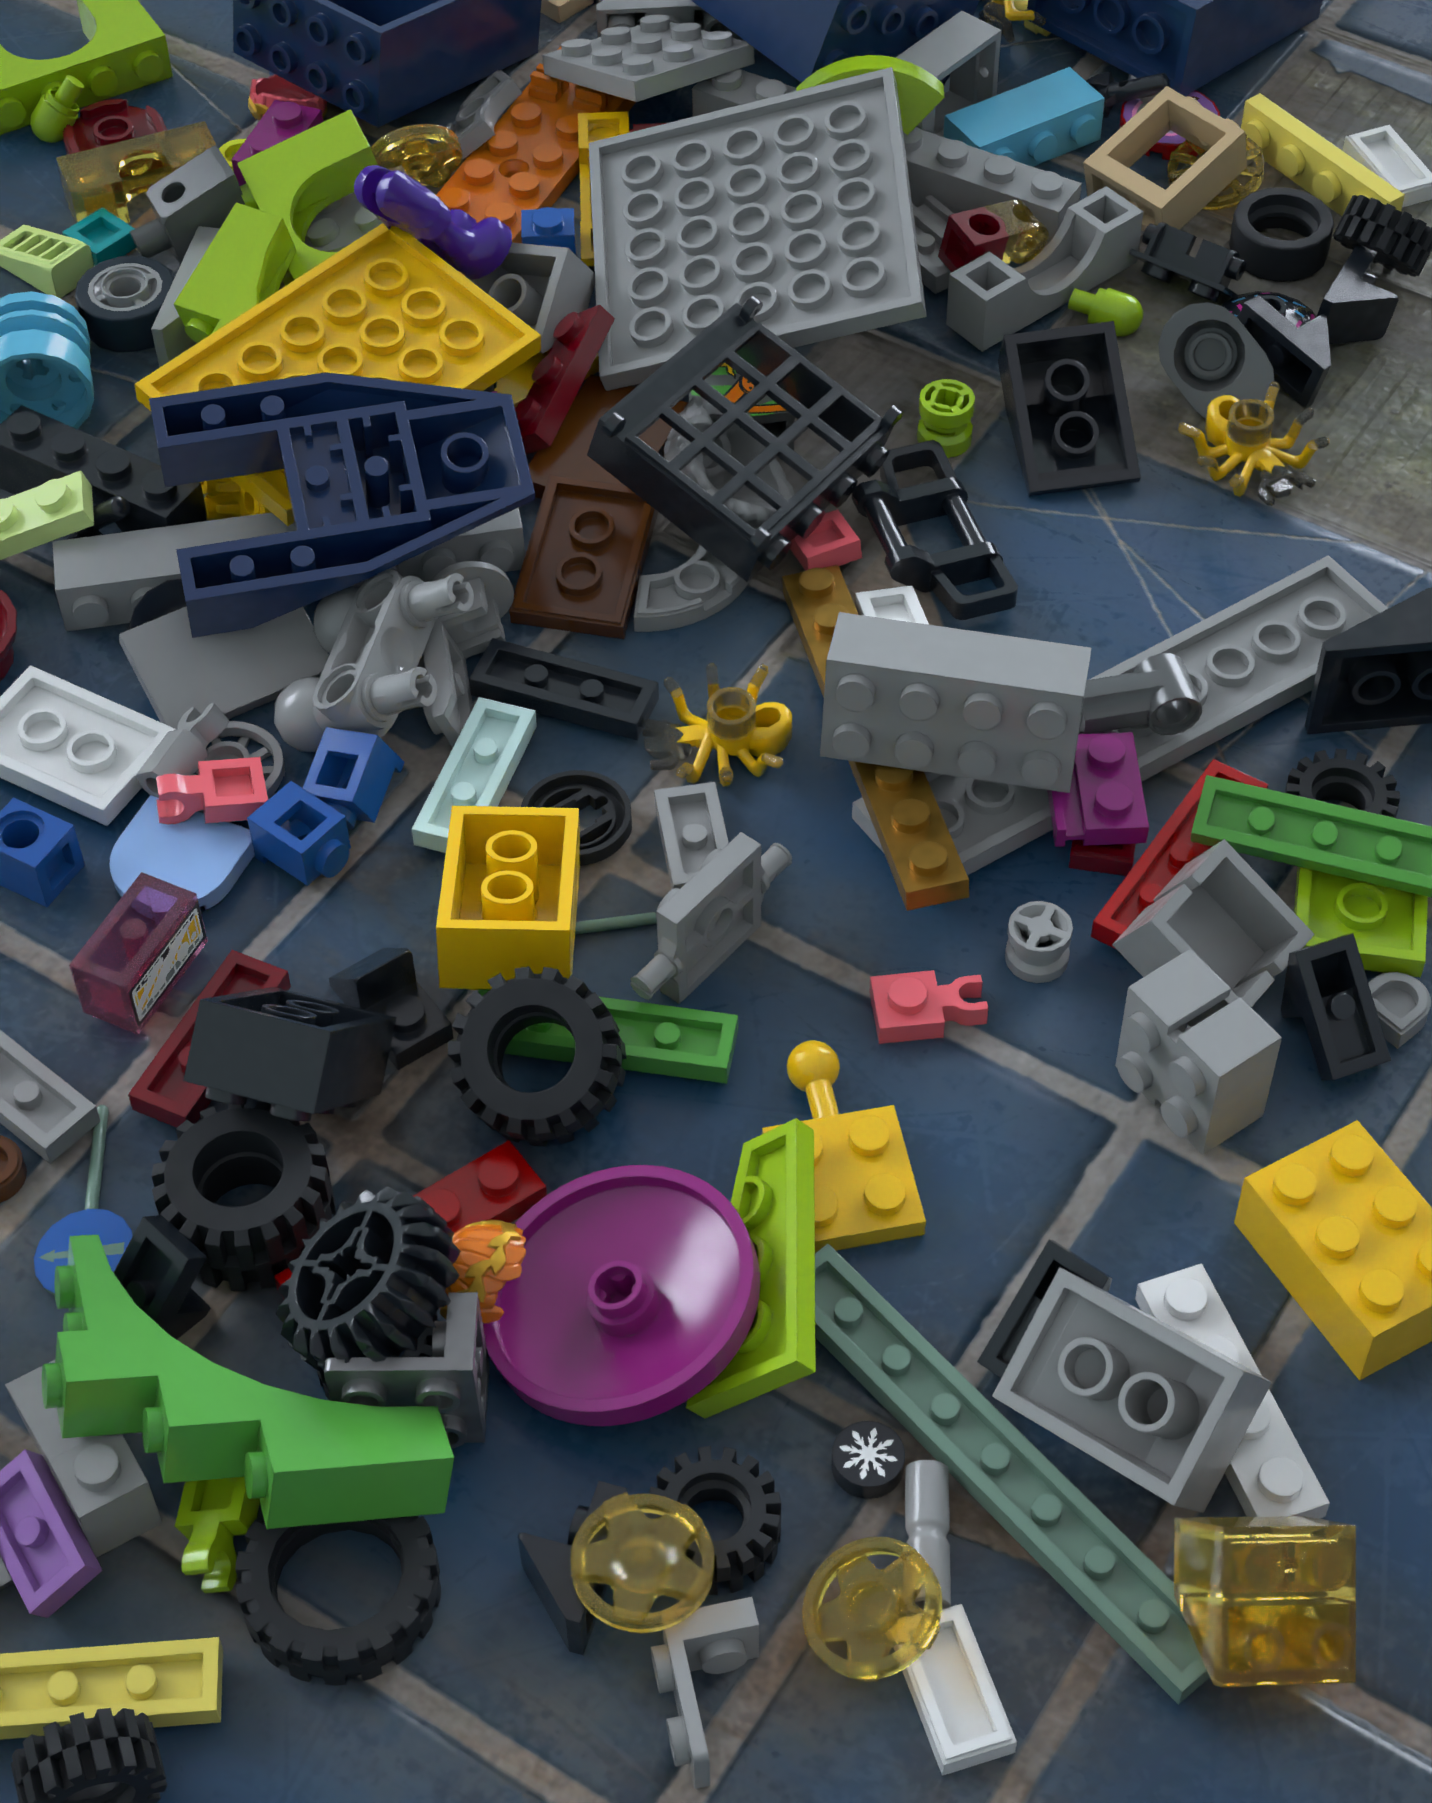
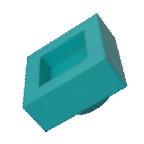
M103 207L62 232L64 236L80 240L90 246L94 266L102 261L124 256L136 248L129 231L135 228Z

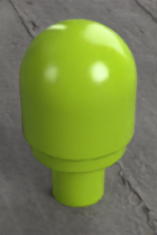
M67 75L59 89H49L47 93L42 95L34 108L30 118V125L33 133L40 140L48 143L61 141L64 139V128L68 124L73 127L78 118L77 113L80 110L76 100L84 89V85L75 77Z
M1074 288L1069 299L1068 309L1088 315V324L1114 321L1116 336L1119 337L1134 333L1140 327L1143 320V308L1140 302L1134 296L1112 288H1107V290L1099 288L1096 295Z

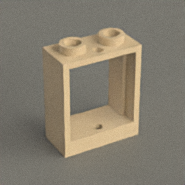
M1166 86L1083 162L1087 196L1107 186L1143 211L1142 231H1145L1150 223L1158 225L1160 222H1165L1169 226L1180 230L1247 168L1245 131L1233 120L1223 119L1204 108L1196 99L1190 96L1185 97ZM1171 130L1207 152L1165 190L1131 170L1130 167Z

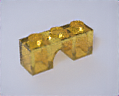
M202 121L56 157L65 200L75 223L102 207L124 222L130 223L127 203L133 197L147 192L149 187L216 145L206 122Z

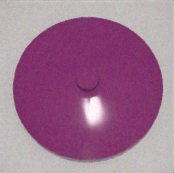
M627 1165L608 1168L579 1177L557 1188L534 1204L517 1220L515 1224L517 1228L523 1230V1236L526 1238L524 1246L526 1255L521 1264L522 1273L519 1278L507 1281L504 1287L498 1291V1298L494 1305L502 1308L504 1311L500 1320L483 1323L486 1349L490 1358L508 1386L529 1406L552 1418L572 1424L586 1426L629 1424L662 1414L687 1401L710 1384L737 1354L747 1337L758 1307L760 1295L758 1256L754 1243L737 1210L720 1191L708 1182L692 1174L664 1166Z

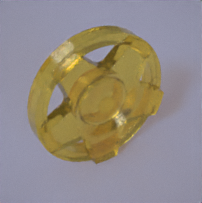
M434 124L411 125L394 130L381 137L371 147L378 166L391 169L402 165L406 174L420 184L436 188L444 185L450 179V175L458 168L463 156L458 136L452 130ZM427 139H434L442 142L431 144Z
M623 1493L604 1501L603 1505L590 1514L579 1528L571 1550L573 1585L579 1599L588 1611L611 1627L636 1633H650L668 1629L691 1616L708 1595L714 1577L715 1559L713 1543L702 1519L688 1505H683L673 1499L655 1494L628 1495V1493ZM644 1513H653L662 1516L656 1519H650L646 1517ZM606 1525L608 1537L589 1544L594 1535ZM694 1540L701 1553L702 1568L684 1555ZM588 1582L612 1586L614 1590L613 1606L603 1601L593 1591ZM660 1595L681 1600L665 1610L649 1613L655 1599Z
M889 1537L858 1539L833 1552L819 1566L811 1578L803 1601L802 1619L804 1631L814 1652L834 1671L854 1680L865 1682L878 1681L881 1678H886L904 1670L915 1662L926 1649L930 1650L941 1628L939 1623L942 1614V1591L932 1567L910 1545ZM885 1554L899 1558L886 1568L877 1569L867 1556ZM837 1576L840 1594L837 1598L821 1605L829 1585ZM923 1586L925 1589L924 1610L915 1604V1599ZM846 1641L847 1660L831 1652L825 1642ZM903 1645L900 1649L888 1655L893 1646Z

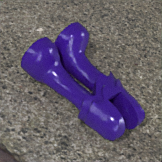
M378 165L367 166L359 173L354 182V193L360 204L373 213L378 220H381L389 230L391 226H396L408 232L470 280L480 279L493 272L503 263L509 253L512 244V232L509 226L496 217L484 218L477 223L476 219L461 209L450 210L431 190L399 170L391 171Z

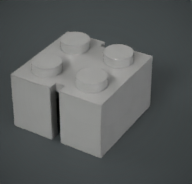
M1223 839L1185 864L1153 899L1154 903L1146 907L1112 945L1143 977L1191 949L1231 988L1229 997L1187 1022L1190 1027H1193L1239 997L1252 1007L1275 981L1273 976L1279 974L1288 966L1289 953L1302 949L1313 937L1314 933L1232 846Z
M1189 949L1128 987L1115 1066L1122 1080L1131 1090L1137 1093L1141 1092L1153 1105L1160 1102L1161 1114L1168 1128L1175 1135L1181 1138L1186 1137L1204 1155L1264 1115L1282 1037L1241 997L1186 1030L1187 1022L1229 997L1231 990L1206 963Z

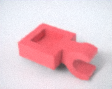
M261 757L198 761V775L164 774L156 777L159 797L157 799L159 823L163 824L184 822L200 810L204 811L205 824L244 821L268 800Z

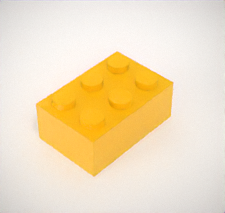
M452 806L436 923L439 988L492 989L487 980L500 973L506 981L516 978L515 968L528 966L534 974H542L543 967L558 969L563 977L570 978L573 969L580 875L579 808Z
M1358 1120L1244 1178L1234 1224L1359 1381L1432 1342V1207Z

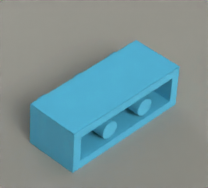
M1068 67L945 115L943 137L959 140L966 145L996 155L1007 156L1014 161L1034 167L1100 140L1105 97L1071 67Z

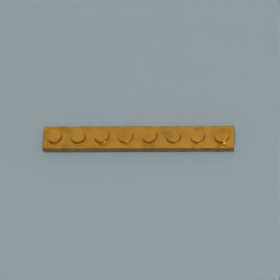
M838 565L812 568L804 572L782 576L783 595L823 697L826 660L838 614L843 612L859 615ZM849 761L906 910L909 911L968 898L969 878L923 771Z

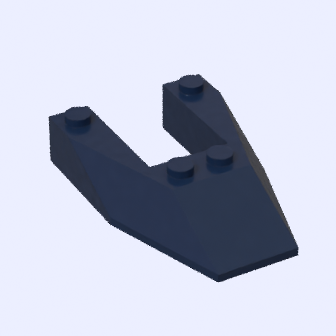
M325 372L149 399L165 487L284 469L296 531L176 549L192 638L251 629L371 578L535 500L534 486L511 394Z

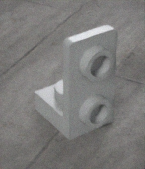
M752 1597L662 1615L663 1644L651 1647L658 1691L660 1694L673 1691L678 1711L677 1717L666 1719L675 1767L689 1764L695 1789L710 1786V1762L690 1672L703 1669L704 1672L710 1674L726 1673L738 1669L749 1659L759 1657V1623Z

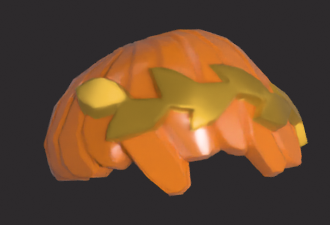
M485 1220L466 1225L454 1233L452 1242L461 1252L453 1267L460 1276L456 1282L446 1288L445 1292L447 1295L448 1293L478 1292L482 1322L491 1323L500 1320L504 1314L502 1308L494 1305L498 1298V1291L504 1287L507 1281L519 1278L522 1273L521 1264L526 1255V1249L524 1248L526 1238L523 1236V1230L517 1228L516 1224L500 1220ZM447 1305L439 1308L440 1315L445 1319L447 1318Z

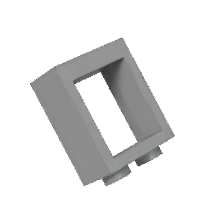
M960 11L896 57L923 68L934 75L939 81L950 74L949 91L944 94L945 98L916 127L943 137L945 115L997 95L1001 43L1000 29L964 11Z

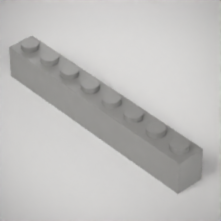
M737 69L700 81L692 88L693 117L794 92L796 88L786 85L779 80L768 79ZM915 127L908 135L903 132L912 203L919 207L925 203V197L932 195L954 214L985 207L989 212L996 214L1003 220L1005 231L1009 235L1007 247L1037 256L1056 234L1067 208L1080 201L1082 183L1062 177L1055 172L1044 171L1014 161L1007 156L996 155L966 145L962 141L951 140L921 130L918 127Z
M519 507L390 569H394L402 577L416 576L424 582L431 581L444 568L465 561L486 562L500 568L503 572L521 570L525 558ZM263 513L52 541L55 592L66 632L130 623L134 607L147 591L167 580L181 579L176 549L296 531L295 522L287 526L273 513ZM366 580L352 586L361 587Z

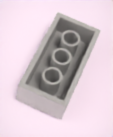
M839 612L826 660L820 756L1070 793L1092 648Z

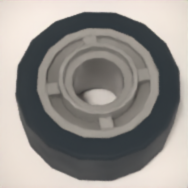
M120 256L102 261L87 270L77 282L75 300L76 304L80 306L82 317L86 321L90 341L100 348L115 352H137L154 347L151 328L174 280L171 270L157 260L142 256Z

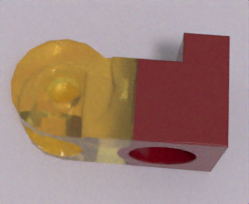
M1019 199L1004 201L949 215L938 257L951 273L989 251L1006 264L1010 263V261L1017 264L1025 263L1032 260L1044 249L1049 239V232L1023 201Z

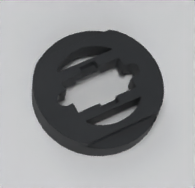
M571 770L548 776L528 791L521 804V807L579 808V811L589 805L595 810L602 807V816L595 819L593 825L579 832L580 866L597 863L610 857L624 845L632 832L631 804L626 792L615 781L596 772Z

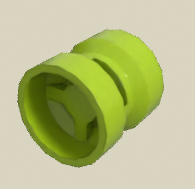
M952 379L935 380L925 385L920 392L919 398L921 419L918 423V443L930 440L939 442L947 458L959 456L968 450L972 441L973 425L971 418L973 417L975 395L969 386Z

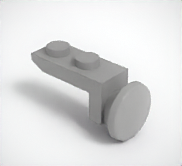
M465 561L450 565L437 573L431 580L432 582L458 573L464 577L462 583L468 581L474 593V601L470 610L435 619L434 626L423 651V656H421L418 667H423L427 670L425 676L431 674L437 684L436 700L433 704L423 707L427 722L434 734L443 733L452 747H454L473 709L466 658L484 652L492 638L506 641L500 618L508 612L514 599L513 587L507 575L500 568L481 561Z

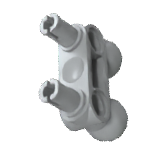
M387 569L366 580L361 587L350 586L322 598L314 611L313 632L322 649L330 653L320 678L302 677L287 685L279 694L275 702L274 724L283 741L300 752L316 753L326 727L375 734L381 738L392 727L400 712L416 707H427L433 704L437 697L436 681L431 674L425 676L427 672L425 668L417 666L434 626L435 619L457 612L463 613L472 607L474 593L468 581L462 583L464 577L458 573L432 582H424L416 576L402 577L394 569Z

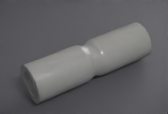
M918 1460L909 1463L905 1467V1529L909 1536L905 1546V1607L910 1613L923 1616L951 1607L950 1545L946 1538L950 1529L949 1468L944 1463L936 1460Z

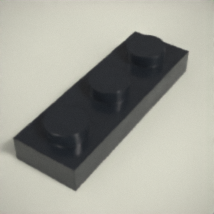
M492 638L469 678L472 696L532 709L538 714L638 740L659 700V684L656 681Z

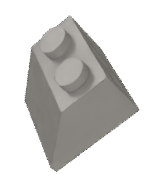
M512 243L508 255L499 267L480 279L470 281L541 334V351L539 353L544 354L552 348L556 340L553 333L558 323L571 312L579 313L588 309L595 286V273L569 248Z

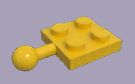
M809 1040L800 1043L791 1051L788 1057L787 1074L795 1087L806 1092L813 1118L801 1122L814 1130L815 1253L827 1244L837 1251L925 1235L926 1219L895 1106L890 1105L839 1114L832 1088L840 1070V1063L836 1052L828 1044L821 1041ZM780 1125L764 1127V1128H762V1134H764V1133H766V1132H768V1131H770V1130H772V1129H774V1128H776V1127H778V1126H780Z

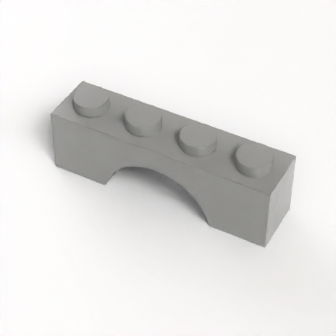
M1105 186L1068 207L1063 221L1052 240L1036 257L1026 264L1012 268L989 251L949 274L946 325L983 352L1002 341L1004 335L1016 333L1069 302L1074 288L1087 292L1137 263V258L1129 253L1131 249L1139 251L1143 211Z

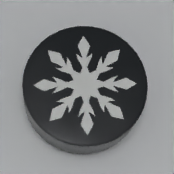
M861 1421L847 1426L838 1434L832 1447L831 1467L836 1482L844 1491L855 1497L873 1499L890 1493L900 1483L904 1473L905 1449L902 1440L894 1430L879 1422Z

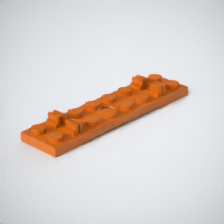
M540 63L536 67V71L530 74L531 82L495 124V135L467 157L436 196L450 210L461 209L476 219L477 223L484 218L496 217L510 227L512 243H522L521 210L552 207L580 172L578 113L629 112L636 102L544 75V67Z

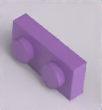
M24 1449L0 1471V1556L29 1614L49 1618L102 1571V1568L43 1455Z

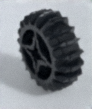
M387 1186L377 1194L365 1190L359 1195L355 1204L343 1200L339 1204L337 1214L332 1219H320V1229L311 1239H302L305 1246L299 1258L287 1264L292 1275L278 1289L285 1300L279 1305L276 1312L278 1318L284 1323L281 1335L289 1341L292 1349L301 1354L300 1358L317 1371L321 1369L324 1371L327 1358L345 1360L344 1363H348L351 1358L368 1357L374 1362L386 1360V1357H399L400 1353L406 1348L417 1351V1338L426 1328H436L433 1317L437 1310L451 1303L445 1290L456 1282L460 1276L453 1267L461 1252L452 1242L454 1232L447 1226L446 1220L435 1212L434 1208L420 1197H413L407 1191L397 1192Z

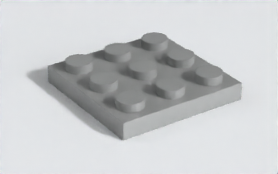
M667 15L645 16L640 19V25L631 28L622 26L606 28L601 31V37L596 39L567 40L561 43L560 50L542 55L544 75L634 102L755 64L754 47L745 41L732 38L731 32H707L701 30L700 24L673 23L670 22V18Z

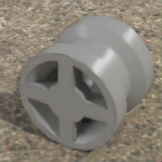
M1035 901L1017 907L1011 914L1007 930L1008 941L1005 949V960L1007 967L1015 976L1028 982L1044 983L1060 977L1067 969L1073 925L1071 918L1064 909L1053 903ZM1041 943L1045 944L1046 947H1038V945Z

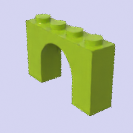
M76 0L83 33L89 39V42L81 49L58 58L35 60L13 55L0 44V135L30 125L31 114L42 95L47 93L49 89L58 90L67 75L75 77L84 85V89L76 100L79 108L173 77L165 34L138 0Z
M351 109L237 163L246 181V184L240 186L243 194L241 197L245 205L282 217L297 250L282 280L285 286L337 253L320 251L305 244L308 228L314 218L325 207L354 192V182L365 167L378 165L371 147Z

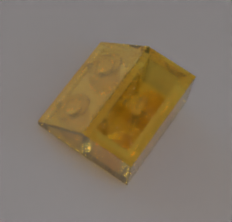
M1307 1516L1174 1518V1597L1213 1685L1224 1688L1356 1683V1525Z

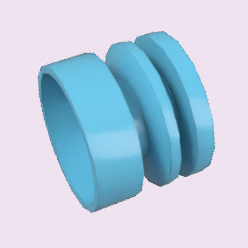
M30 291L8 294L0 298V424L23 405L78 429L89 417L94 402L93 377L90 368V338L86 321L74 306L54 295Z

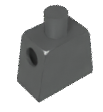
M215 145L148 188L146 196L156 219L129 231L142 257L151 258L170 249L181 265L198 226L221 228L236 202L245 205L241 197L243 194L237 178L218 147Z

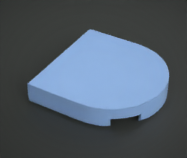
M150 795L118 838L110 855L109 865L113 884L122 901L132 911L158 920L176 919L175 914L191 911L197 902L199 907L204 905L205 910L215 906L228 894L255 855L250 830L230 822L205 824L204 813L198 811L188 820L181 823H159L157 799L159 798Z

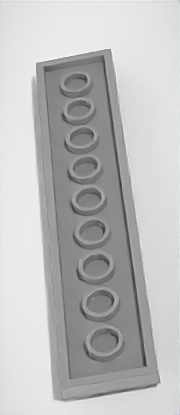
M1328 555L1091 678L1097 679L1133 673L1134 669L1142 661L1160 653L1177 655L1184 661L1202 706L1200 719L1191 728L1175 735H1160L1154 733L1149 724L1098 733L1133 732L1142 782L1313 690L1323 642L1385 611L1388 607ZM924 772L967 876L1053 830L1048 793L1045 789ZM862 797L853 802L852 819L884 853Z

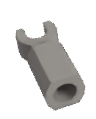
M210 703L202 714L195 707L186 711L178 722V730L167 732L136 774L138 782L148 794L158 797L156 777L164 774L191 776L196 773L198 761H204L208 756L206 746L223 732L229 722V719L215 703Z

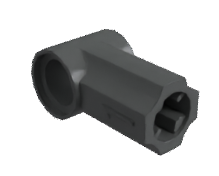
M1160 653L1142 661L1134 669L1133 673L1087 680L1079 734L1098 733L1149 724L1154 733L1160 735H1175L1191 728L1200 719L1202 706L1184 661L1177 655Z

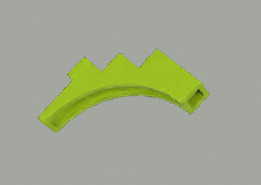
M237 202L235 203L173 304L185 326L186 334L197 343L279 290L280 284L297 251L282 217Z

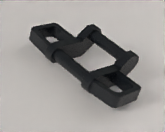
M935 440L891 449L886 461L880 467L881 481L875 479L862 482L855 487L851 496L858 513L868 518L887 555L884 563L891 578L906 586L912 585L914 589L924 593L933 591L951 615L958 620H967L1014 608L1017 601L1018 586L1003 563V558L996 545L987 542L967 505L968 493L962 482L957 479L941 444ZM929 466L934 470L938 478L936 481L899 489L895 473ZM947 515L964 547L929 555L927 551L910 544L907 545L898 526ZM990 577L997 589L974 595H963L955 586Z

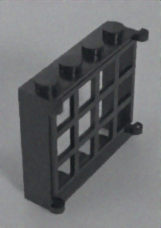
M754 296L750 297L743 307L738 303L734 304L601 416L587 452L588 457L746 582L764 566L769 570L774 569L786 556L792 545L791 541L797 535L803 539L807 538L819 525L825 515L824 510L830 504L836 508L840 507L852 494L858 483L857 479L862 474L870 478L880 469L890 453V450L884 446L894 425L902 418L904 413L893 405L882 418L765 326L757 323L753 318L761 311L763 303ZM724 363L756 386L736 404H733L704 381ZM692 390L724 414L703 433L671 409ZM766 395L798 419L778 438L746 414ZM658 419H662L691 442L670 462L638 438ZM734 423L766 447L746 466L742 465L714 443ZM808 428L840 452L820 471L788 447ZM701 452L705 453L734 476L713 496L681 472ZM776 457H779L809 481L789 500L756 476ZM744 486H747L777 510L756 530L724 506Z

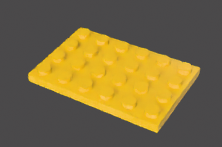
M382 223L134 385L137 400L150 411V398L325 372L484 391L541 351V334L408 232L396 226H391L389 230ZM284 469L230 477L284 524L290 526L294 523Z

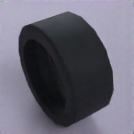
M1284 187L1266 188L1252 192L1238 203L1234 212L1229 240L1230 250L1238 251L1239 258L1246 261L1245 271L1259 278L1272 281H1296L1312 276L1324 266L1329 254L1334 228L1332 213L1320 199L1305 191ZM1266 228H1283L1295 231L1306 238L1282 241L1268 238L1257 231Z

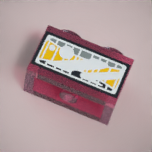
M143 872L139 874L69 965L84 1013L139 1035L208 942L196 893Z

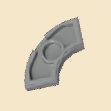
M497 70L489 76L461 104L460 111L455 118L457 125L454 127L452 123H449L445 128L442 147L455 166L495 135L494 126L498 118L522 94L514 80L502 70Z
M699 545L696 554L678 568L661 574L639 576L634 612V632L675 629L706 619L732 603L747 587L750 580L746 582Z

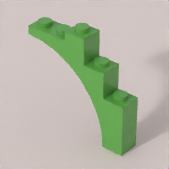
M99 1235L69 1237L68 1264L56 1266L54 1280L57 1309L69 1308V1313H64L63 1332H57L55 1363H44L42 1366L44 1408H57L62 1439L142 1432L145 1453H157L163 1483L244 1477L248 1498H259L266 1529L445 1513L454 1455L438 1406L378 1407L322 1400L265 1385L215 1364L171 1337L134 1303L111 1270Z

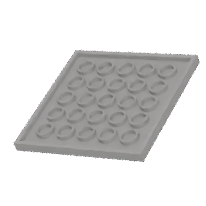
M892 67L589 143L596 306L601 305L615 318L598 351L599 375L606 391L642 383L734 304L738 303L743 307L752 296L763 303L761 311L753 319L757 323H761L792 348L927 317L898 89Z

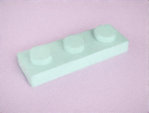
M481 697L478 698L412 827L414 845L446 853L452 806L498 807L537 727L535 710Z

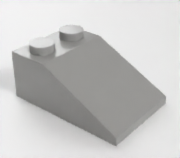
M1059 1267L992 1397L1170 1504L1204 1513L1272 1381Z

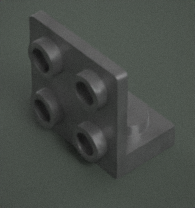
M478 1292L448 1293L451 1303L447 1305L446 1321L434 1322L436 1328H433L432 1334L433 1357H386V1360L374 1362L368 1357L351 1358L348 1363H345L343 1359L327 1358L325 1360L324 1377L330 1401L378 1407L438 1406L451 1448L459 1447L464 1443H485L490 1366Z

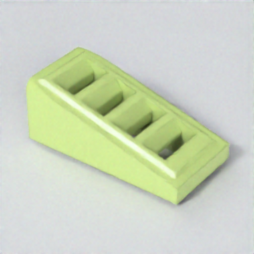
M22 225L0 240V266L45 294L54 295L60 299L76 289L77 282L85 272L94 267L90 246L71 237Z

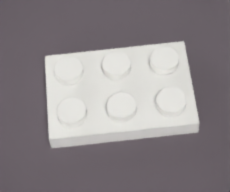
M30 665L0 696V778L108 826L142 788L136 776L138 771L167 732L176 729Z

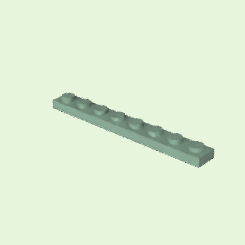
M827 1244L815 1253V1338L937 1461L948 1466L949 1473L1178 1705L1233 1657L1236 1644L834 1248Z

